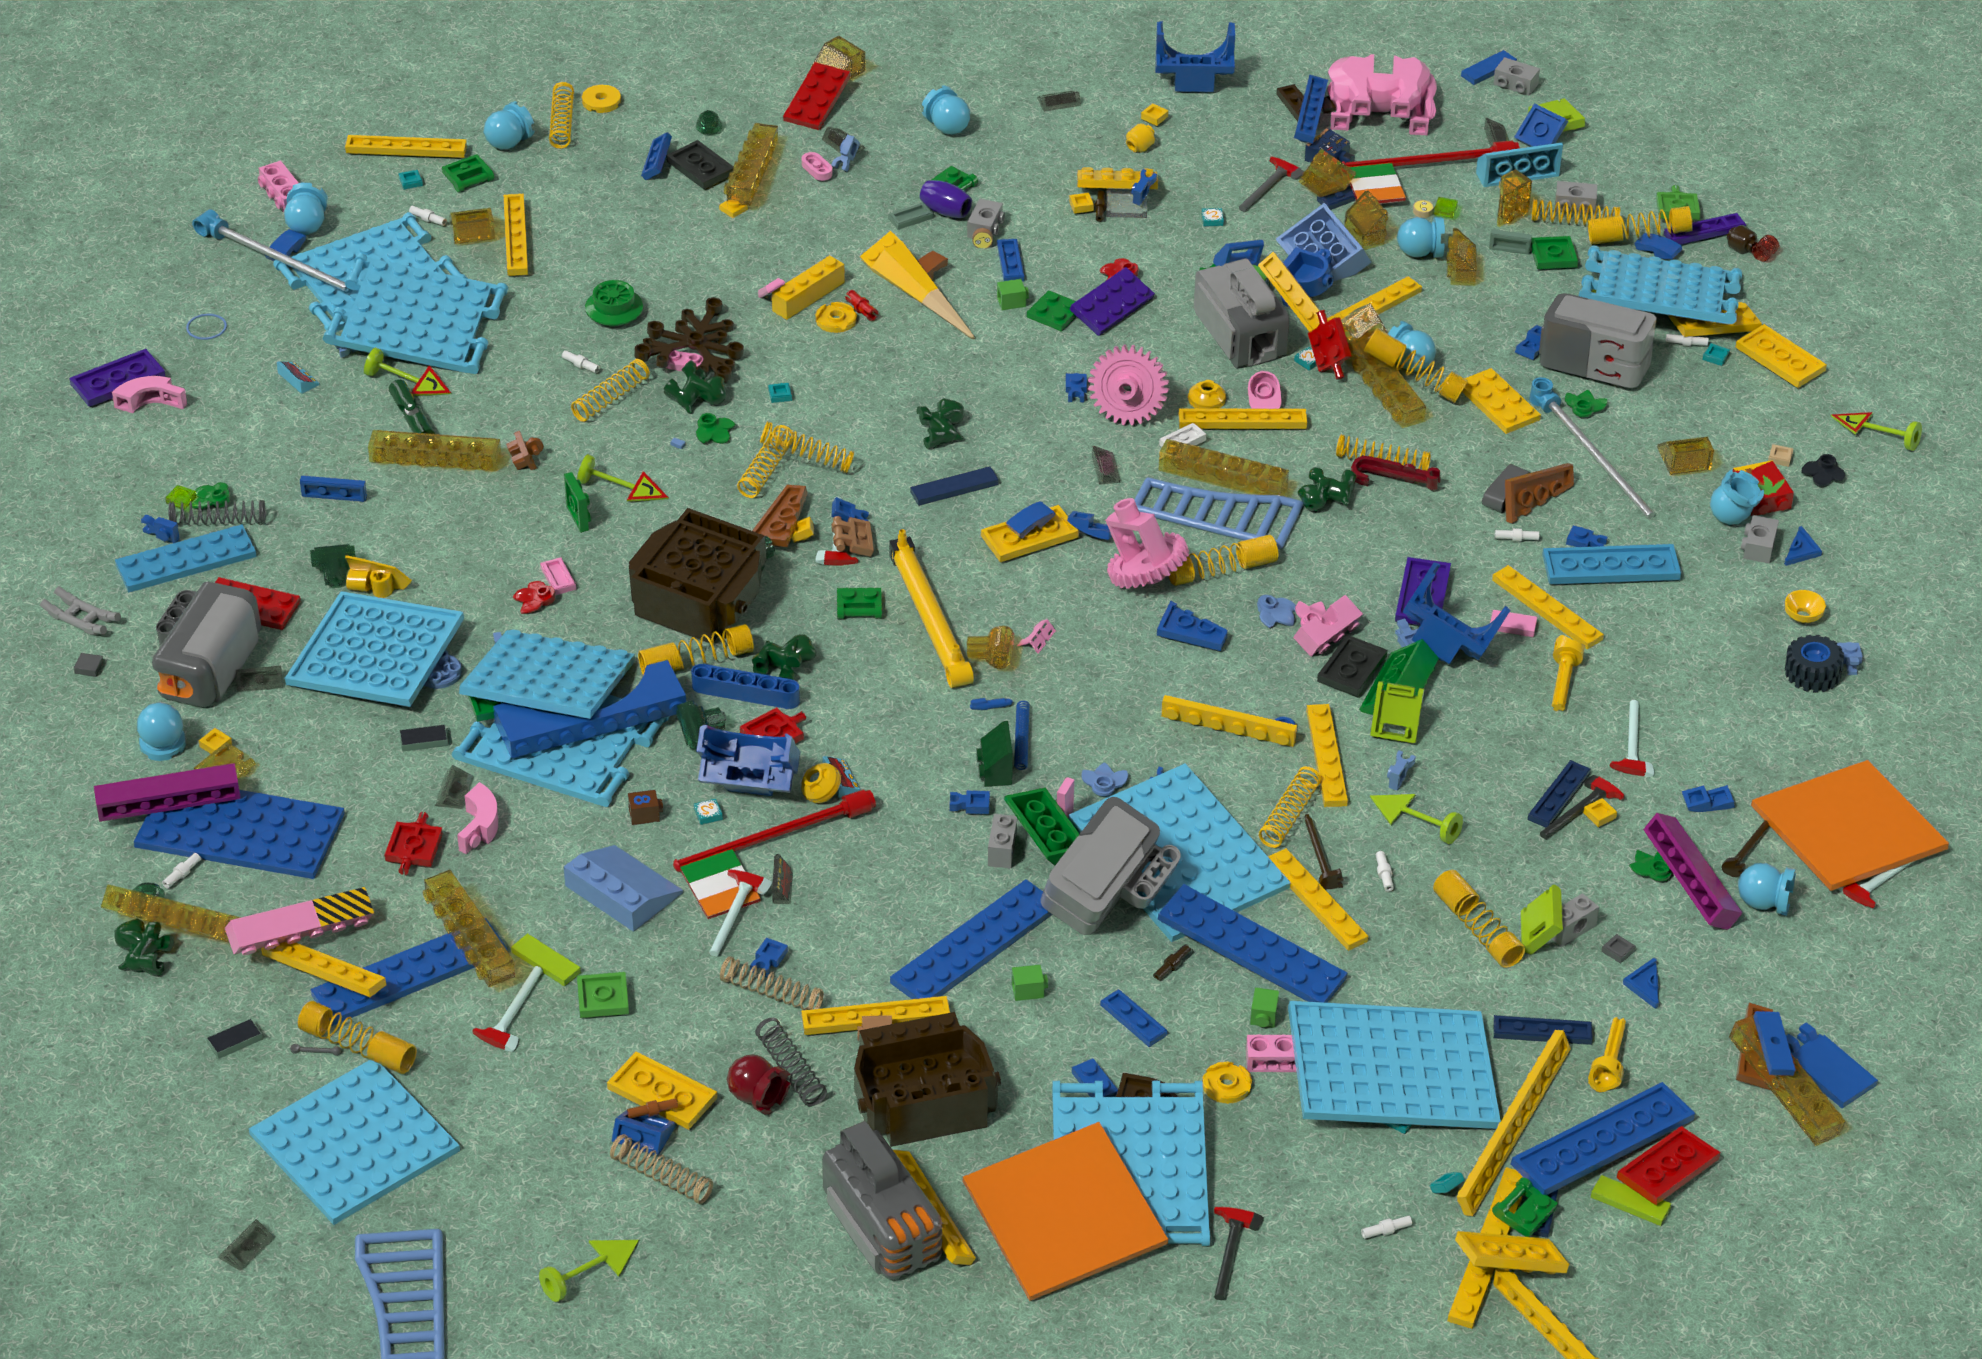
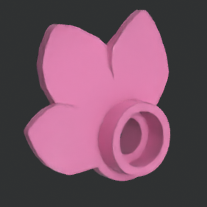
M1301 601L1297 603L1295 612L1301 619V626L1315 616L1322 623L1329 625L1323 617L1326 612L1323 602L1320 601L1310 606Z

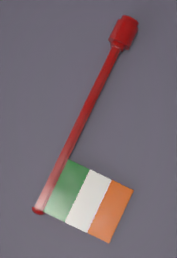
M1511 140L1493 142V145L1486 149L1346 163L1342 161L1340 170L1342 173H1346L1358 206L1406 201V197L1394 170L1395 166L1475 159L1486 153L1520 149L1518 142Z
M862 789L842 796V802L839 805L680 860L675 859L673 867L684 876L707 919L729 912L739 891V885H737L736 880L727 875L728 870L745 871L734 851L841 814L853 818L870 812L872 808L876 807L874 795L871 790L865 791ZM751 890L741 908L761 902L758 893Z

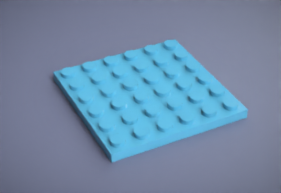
M341 591L286 675V685L411 707L463 622L464 614L461 611Z
M507 630L461 683L459 694L591 719L633 665L635 654L621 649H606V647L600 645L590 646L578 641L568 642L557 637L547 638L542 637L540 634L521 633L519 630Z
M372 1060L363 1063L249 1128L250 1136L333 1225L460 1151V1145L381 1064Z

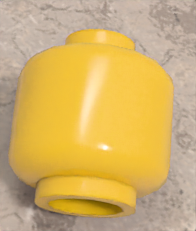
M1142 123L1133 127L1126 134V145L1133 152L1143 153L1155 142L1153 128Z

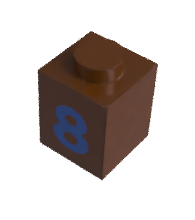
M656 790L628 793V807L632 825L660 822L659 813L663 812V803L661 798L657 799Z

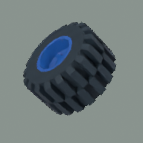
M1800 636L1788 646L1785 675L1789 677L1788 681L1791 684L1795 682L1796 688L1803 687V691L1808 692L1811 689L1813 693H1818V690L1825 692L1827 688L1833 689L1840 682L1844 652H1842L1841 646H1838L1836 641H1831L1826 636Z

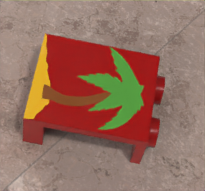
M1773 460L1733 468V472L1739 473L1743 470L1754 476L1759 481L1757 485L1760 490H1764V496L1759 504L1753 507L1751 516L1791 509L1794 492Z

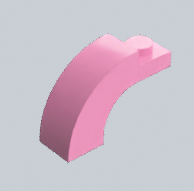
M146 376L123 383L112 392L114 408L134 413L136 409L149 403H163L180 409H184L187 405L185 389L172 385L171 378Z
M480 782L465 795L466 812L475 817L457 835L459 851L465 854L472 848H476L480 841L489 844L498 830L496 799L493 793Z

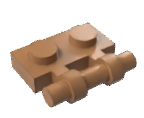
M835 516L831 527L832 532L835 533L833 543L836 549L843 551L846 545L850 546V552L871 557L874 548L870 522L849 517L848 521L845 522L842 521L840 516Z

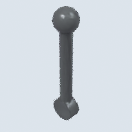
M292 1044L290 1047L291 1052L294 1054L299 1052L333 1053V1055L338 1056L342 1052L339 1046L317 1048L300 1047L299 1044Z

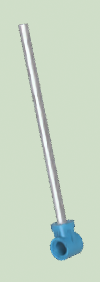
M211 209L195 218L192 222L194 230L203 237L211 234L216 239H222L226 236L345 292L349 291L345 282L228 229V222L220 219L219 215Z
M1543 377L1534 379L1532 381L1529 401L1535 406H1541L1545 413L1553 411L1648 519L1653 518L1655 513L1560 408L1561 398L1552 391V381Z

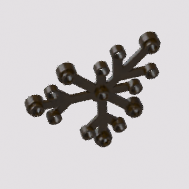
M711 297L706 300V313L701 322L695 317L693 310H682V320L675 322V331L678 333L664 330V324L659 321L649 322L647 334L650 338H644L642 344L635 346L634 357L647 362L651 356L658 355L656 357V365L660 368H665L668 366L669 356L672 351L689 347L692 350H697L703 357V361L697 366V369L702 368L706 372V377H708L709 367H711L714 371V377H723L724 383H727L731 379V372L735 369L734 360H739L743 356L744 346L742 343L735 341L728 343L727 346L721 345L727 342V332L733 330L734 323L730 319H724L721 322L710 324L713 317L717 316L722 310V301L719 298ZM687 322H689L696 331H691V329L688 327ZM716 331L715 333L704 335L705 333ZM665 337L678 342L667 344L656 340ZM707 349L726 353L729 358L713 356Z

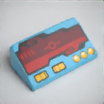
M277 362L278 374L301 394L319 386V382L297 363Z
M828 756L822 757V763L831 764L841 775V783L836 792L838 798L860 790L844 759Z

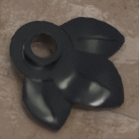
M1830 454L1821 455L1817 461L1807 462L1801 470L1802 474L1813 476V482L1818 487H1826L1831 484L1832 480L1843 481L1845 478L1844 470L1838 467L1836 458Z

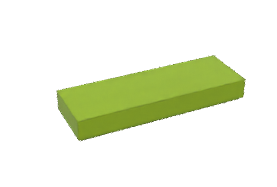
M528 933L511 946V953L533 967H540L543 970L542 973L564 987L581 973L580 966Z
M1603 1175L1600 1176L1591 1192V1198L1659 1226L1664 1222L1672 1204L1662 1200L1655 1205L1629 1186Z

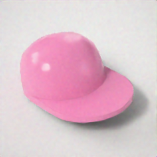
M1260 371L1251 376L1248 382L1251 409H1279L1281 406V391L1277 377L1269 371Z

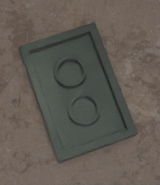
M699 140L666 155L669 164L702 189L735 174L734 166Z
M1346 635L1318 673L1317 681L1358 697L1387 657L1388 650Z

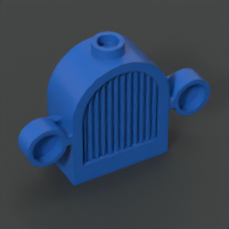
M1295 247L1283 262L1309 297L1322 294L1334 282V277L1328 265L1332 261V256L1328 249H1320L1314 253ZM1281 296L1283 305L1286 307H1290Z

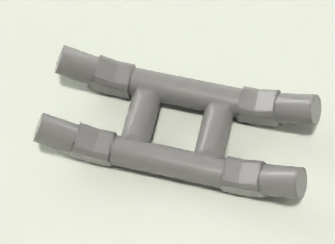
M60 586L55 589L54 593L70 606L66 611L63 612L62 609L52 605L46 599H43L39 605L53 618L82 629L90 635L105 634L107 632L106 626L92 624L97 617L104 622L120 621L121 619L119 612L97 608L78 599ZM79 610L89 613L82 620L73 616Z

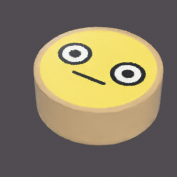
M1419 200L1413 205V213L1417 217L1428 218L1433 214L1434 206L1429 201Z

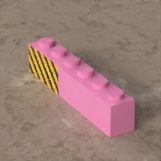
M362 887L233 919L227 924L225 931L233 954L242 953V955H249L256 952V949L265 947V950H269L279 946V943H296L302 937L310 936V938H316L323 935L326 931L332 930L333 933L346 929V926H363L368 923L374 911L366 888Z

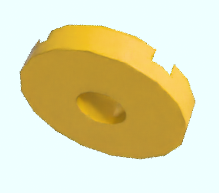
M594 85L587 88L582 94L583 107L591 112L592 110H596L597 113L611 112L618 108V104L621 103L619 90L610 85Z
M831 302V305L826 306L824 304L817 309L815 320L817 326L822 330L840 333L850 330L855 326L857 314L854 312V308L846 303Z
M1228 1061L1211 1065L1203 1075L1204 1092L1209 1098L1225 1104L1237 1103L1245 1099L1250 1093L1252 1086L1251 1075L1245 1067L1241 1065L1238 1067L1233 1065V1062ZM1227 1079L1231 1080L1233 1083L1230 1085L1223 1084L1221 1081Z

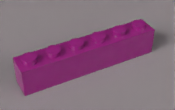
M235 763L94 786L99 822L241 799Z
M1656 813L1643 829L1706 922L1710 926L1726 930L1730 929L1740 917L1742 911L1677 818Z

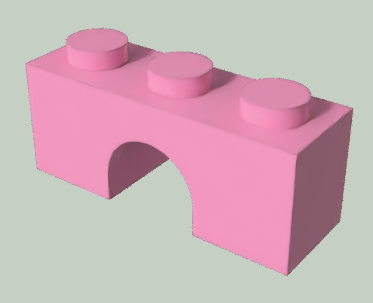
M1344 595L1330 605L1323 615L1329 625L1322 623L1315 616L1302 625L1293 638L1309 656L1312 657L1317 652L1322 654L1330 647L1329 643L1332 641L1334 643L1339 642L1345 636L1344 632L1347 630L1350 633L1360 625L1358 620L1363 613Z

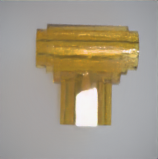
M998 626L991 629L988 636H968V659H986V662L996 669L1006 668L1011 663L1015 639L1013 630L1008 626Z

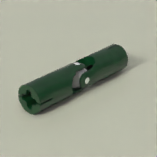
M401 379L393 381L389 385V392L398 408L403 412V416L417 441L422 445L428 444V442L431 443L435 439V432L421 408L416 404V399L406 382Z

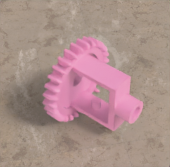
M1126 344L1122 346L1121 351L1118 346H1115L1113 348L1114 354L1111 350H1107L1105 352L1107 357L1101 355L1099 357L1101 362L1096 361L1093 364L1097 369H1091L1090 373L1095 377H1089L1088 382L1094 384L1088 387L1089 391H1095L1090 396V399H1097L1094 407L1101 405L1102 408L1099 413L1107 411L1106 419L1113 415L1114 423L1119 418H1121L1122 425H1125L1127 419H1129L1131 425L1135 424V419H1137L1139 424H1142L1143 417L1149 421L1151 414L1156 415L1158 413L1156 408L1161 409L1163 407L1160 401H1166L1167 397L1163 393H1168L1169 388L1164 387V385L1169 383V380L1163 379L1167 374V371H1163V363L1156 362L1157 356L1150 359L1151 351L1144 355L1143 347L1136 352L1135 345L1131 346L1130 351H1128ZM1131 386L1132 390L1127 391L1123 387Z
M1133 498L1123 499L1114 505L1115 512L1105 520L1120 553V556L1115 553L1114 558H1111L1110 563H1108L1107 572L1112 584L1120 588L1126 586V589H1129L1131 586L1137 588L1140 584H1142V587L1146 584H1155L1163 580L1165 576H1169L1170 571H1177L1176 567L1183 565L1182 562L1186 561V557L1189 556V549L1183 537L1173 532L1171 534L1165 532V537H1163L1155 515L1139 512ZM1133 530L1139 532L1142 539L1141 544L1137 542Z

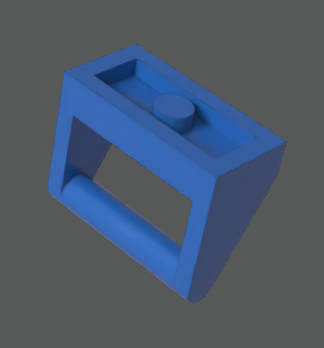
M1261 239L1227 243L1214 256L1213 263L1216 266H1223L1226 263L1246 258L1252 265L1258 266L1264 241ZM1248 249L1246 252L1232 253V251Z
M626 1110L615 1118L611 1141L614 1142L617 1137L625 1134L628 1138H632L631 1147L634 1143L640 1142L639 1150L648 1146V1153L656 1150V1154L659 1155L675 1129L676 1122L657 1116L649 1117L648 1115L630 1119ZM623 1138V1139L619 1142V1144H623L624 1141H625V1138Z

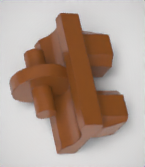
M520 430L515 432L516 439L506 444L512 456L513 464L517 470L529 466L530 470L537 469L532 455H539L543 450L542 440L531 437L526 442Z

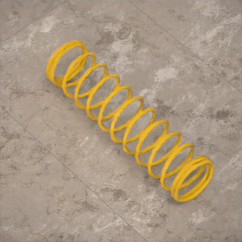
M559 82L553 87L549 142L555 148H566L571 142L574 88L569 83ZM561 86L569 87L572 90V92L565 89H561L556 92L555 90ZM560 91H567V92H569L571 95L569 96V95H566V94H559V95H556V94H557L558 92H560ZM560 100H565V101H568V102H567V103H562V102H559V101H560ZM564 114L566 115V117H560L558 115ZM556 133H563V134H565V135H564V136H560V135H557ZM553 135L558 137L567 136L568 138L562 141L555 139ZM551 137L558 142L569 141L565 145H558L552 141Z
M1533 200L1531 219L1532 221L1538 220L1541 204L1543 222H1545L1549 205L1551 222L1554 221L1557 206L1559 223L1562 222L1565 207L1567 213V224L1570 223L1573 208L1575 210L1576 225L1579 221L1581 208L1583 210L1584 226L1587 222L1589 209H1591V220L1596 218L1598 209L1599 218H1601V209L1599 205L1596 207L1593 218V209L1591 204L1588 206L1585 217V209L1583 203L1580 205L1578 216L1575 203H1573L1569 215L1567 202L1564 204L1562 214L1560 215L1559 201L1555 205L1553 217L1552 202H1548L1544 217L1543 200L1540 201L1538 212V200ZM1605 206L1604 211H1603L1602 218H1604L1606 209H1607V217H1609V209H1608V206ZM1614 206L1610 217L1613 216L1614 209L1615 216H1619L1620 207Z
M640 359L630 362L623 370H619L617 374H613L611 378H607L605 382H601L599 386L594 387L593 390L588 391L587 394L572 402L571 410L574 416L580 421H587L589 416L595 415V411L600 412L601 407L606 408L607 403L612 404L613 399L617 400L618 395L623 396L624 391L629 392L630 387L634 388L636 383L640 384L642 380L649 378L650 371L648 366ZM635 363L644 369L646 377L641 376L638 370H636ZM630 368H632L635 375L638 378H640V382H637L635 378L632 376V374L630 373ZM624 372L630 375L634 381V386L629 384L624 376ZM618 376L625 380L629 387L628 390L623 388L618 380ZM612 380L616 381L619 384V386L623 390L622 394H619L617 392V390L613 386ZM606 384L610 385L613 388V390L617 394V398H613L611 396V394L607 390ZM600 388L604 389L607 392V394L611 398V402H607L605 400V398L601 394ZM594 392L598 393L601 396V398L605 402V406H601L599 404V402L595 398ZM589 396L598 404L599 410L593 408L589 402ZM583 400L592 408V415L589 414L587 407L583 404ZM577 404L585 411L586 419L578 412Z
M766 422L760 443L764 444L769 432L767 442L769 446L778 430L775 445L777 449L787 431L784 451L787 450L795 434L792 454L795 453L803 437L800 457L803 456L811 440L808 460L811 459L819 443L816 463L819 462L827 446L824 462L826 466L836 448L832 468H835L844 451L840 471L848 472L853 460L854 451L852 452L851 450L845 460L846 449L843 448L837 457V445L833 447L829 454L830 444L827 442L820 453L821 440L817 441L812 450L813 437L809 438L804 447L805 434L800 436L796 444V431L792 433L787 443L789 429L786 428L779 440L781 426L778 425L771 436L773 424L772 422Z
M780 425L781 428H788L789 432L792 435L793 431L789 427L785 425ZM775 433L774 439L777 441V435ZM794 434L793 438L791 439V441H790V443H789V445H788L787 450L789 449V446L792 445V443H793V441H794V438H795V434ZM767 438L763 447L739 480L737 488L743 496L748 498L757 497L765 482L768 481V477L771 476L775 467L781 461L782 456L785 455L786 452L784 450L776 449L773 445L776 441H771L772 446H768ZM782 438L779 445L784 449L785 439ZM769 448L775 449L780 455L774 454ZM766 453L773 455L776 460L770 459ZM762 458L769 460L773 465H768ZM758 463H761L768 467L769 471L761 468V466ZM755 468L763 471L766 476L759 474ZM752 474L758 475L762 481L755 479ZM744 481L755 487L757 491L749 490L745 486ZM742 482L746 490L756 494L748 495L744 493L740 488V483Z
M1341 434L1337 443L1336 456L1343 457L1347 450L1348 459L1352 458L1354 452L1355 458H1357L1359 438H1356L1353 452L1349 457L1350 436H1348L1344 449L1345 435ZM1365 439L1360 456H1365L1367 439ZM1373 441V445L1369 456L1372 455V457H1374L1375 441ZM1384 443L1381 444L1377 458L1380 457L1382 459ZM1392 444L1389 447V451L1386 457V460L1390 461ZM1398 446L1394 459L1395 462L1396 460L1399 462L1400 446ZM1409 448L1406 449L1402 465H1404V462L1407 464ZM1416 449L1415 452H1414V456H1413V459H1412V462H1411V464L1414 463V466H1415V467H1416L1417 449ZM1423 452L1418 469L1422 465V470L1427 471L1431 458L1430 452Z
M1304 766L1299 769L1288 786L1287 791L1284 792L1283 797H1281L1268 820L1260 829L1258 836L1266 846L1277 848L1282 844L1285 835L1289 833V829L1292 828L1296 818L1300 816V812L1304 810V806L1310 800L1311 794H1314L1315 788L1321 783V776L1314 768ZM1302 770H1310V771H1312L1313 773L1316 774V776L1318 777V780H1317V778H1316L1314 775H1312V774H1310V773H1307V772H1301V771H1302ZM1300 774L1312 776L1317 784H1312L1309 780L1302 778ZM1296 780H1300L1303 785L1297 784ZM1292 786H1296L1298 790H1294ZM1298 786H1302L1309 793L1302 791ZM1292 791L1296 797L1290 796L1288 792ZM1294 791L1302 794L1305 799L1297 796ZM1288 797L1291 802L1285 801V798ZM1290 797L1298 800L1301 803V805L1295 803L1293 800H1291ZM1299 799L1306 800V802L1303 804ZM1284 803L1289 809L1281 807V804ZM1286 803L1293 805L1297 810L1290 808ZM1281 809L1284 814L1278 813L1277 810ZM1283 809L1291 812L1293 816H1290L1287 813H1285ZM1277 815L1280 820L1274 819L1273 816ZM1279 815L1286 817L1290 822L1284 821ZM1273 821L1278 827L1270 825L1269 822ZM1275 821L1282 823L1286 828L1279 826ZM1266 830L1273 831L1280 840L1269 836ZM1262 831H1265L1270 839L1279 842V844H1270L1262 837Z

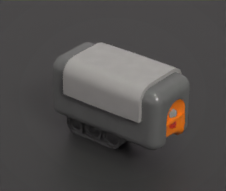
M204 582L197 592L184 590L175 596L156 625L160 647L153 656L152 666L155 671H158L160 676L157 689L162 698L198 707H208L214 701L219 702L258 642V634L262 626L257 600L253 593L237 587Z

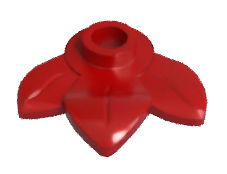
M1119 258L1114 263L1105 264L1099 271L1102 274L1108 275V280L1125 267L1137 277L1139 267L1128 259Z
M533 581L528 584V588L519 589L513 595V599L523 602L520 612L521 614H526L538 610L541 606L553 603L556 592L552 586H546L542 581Z

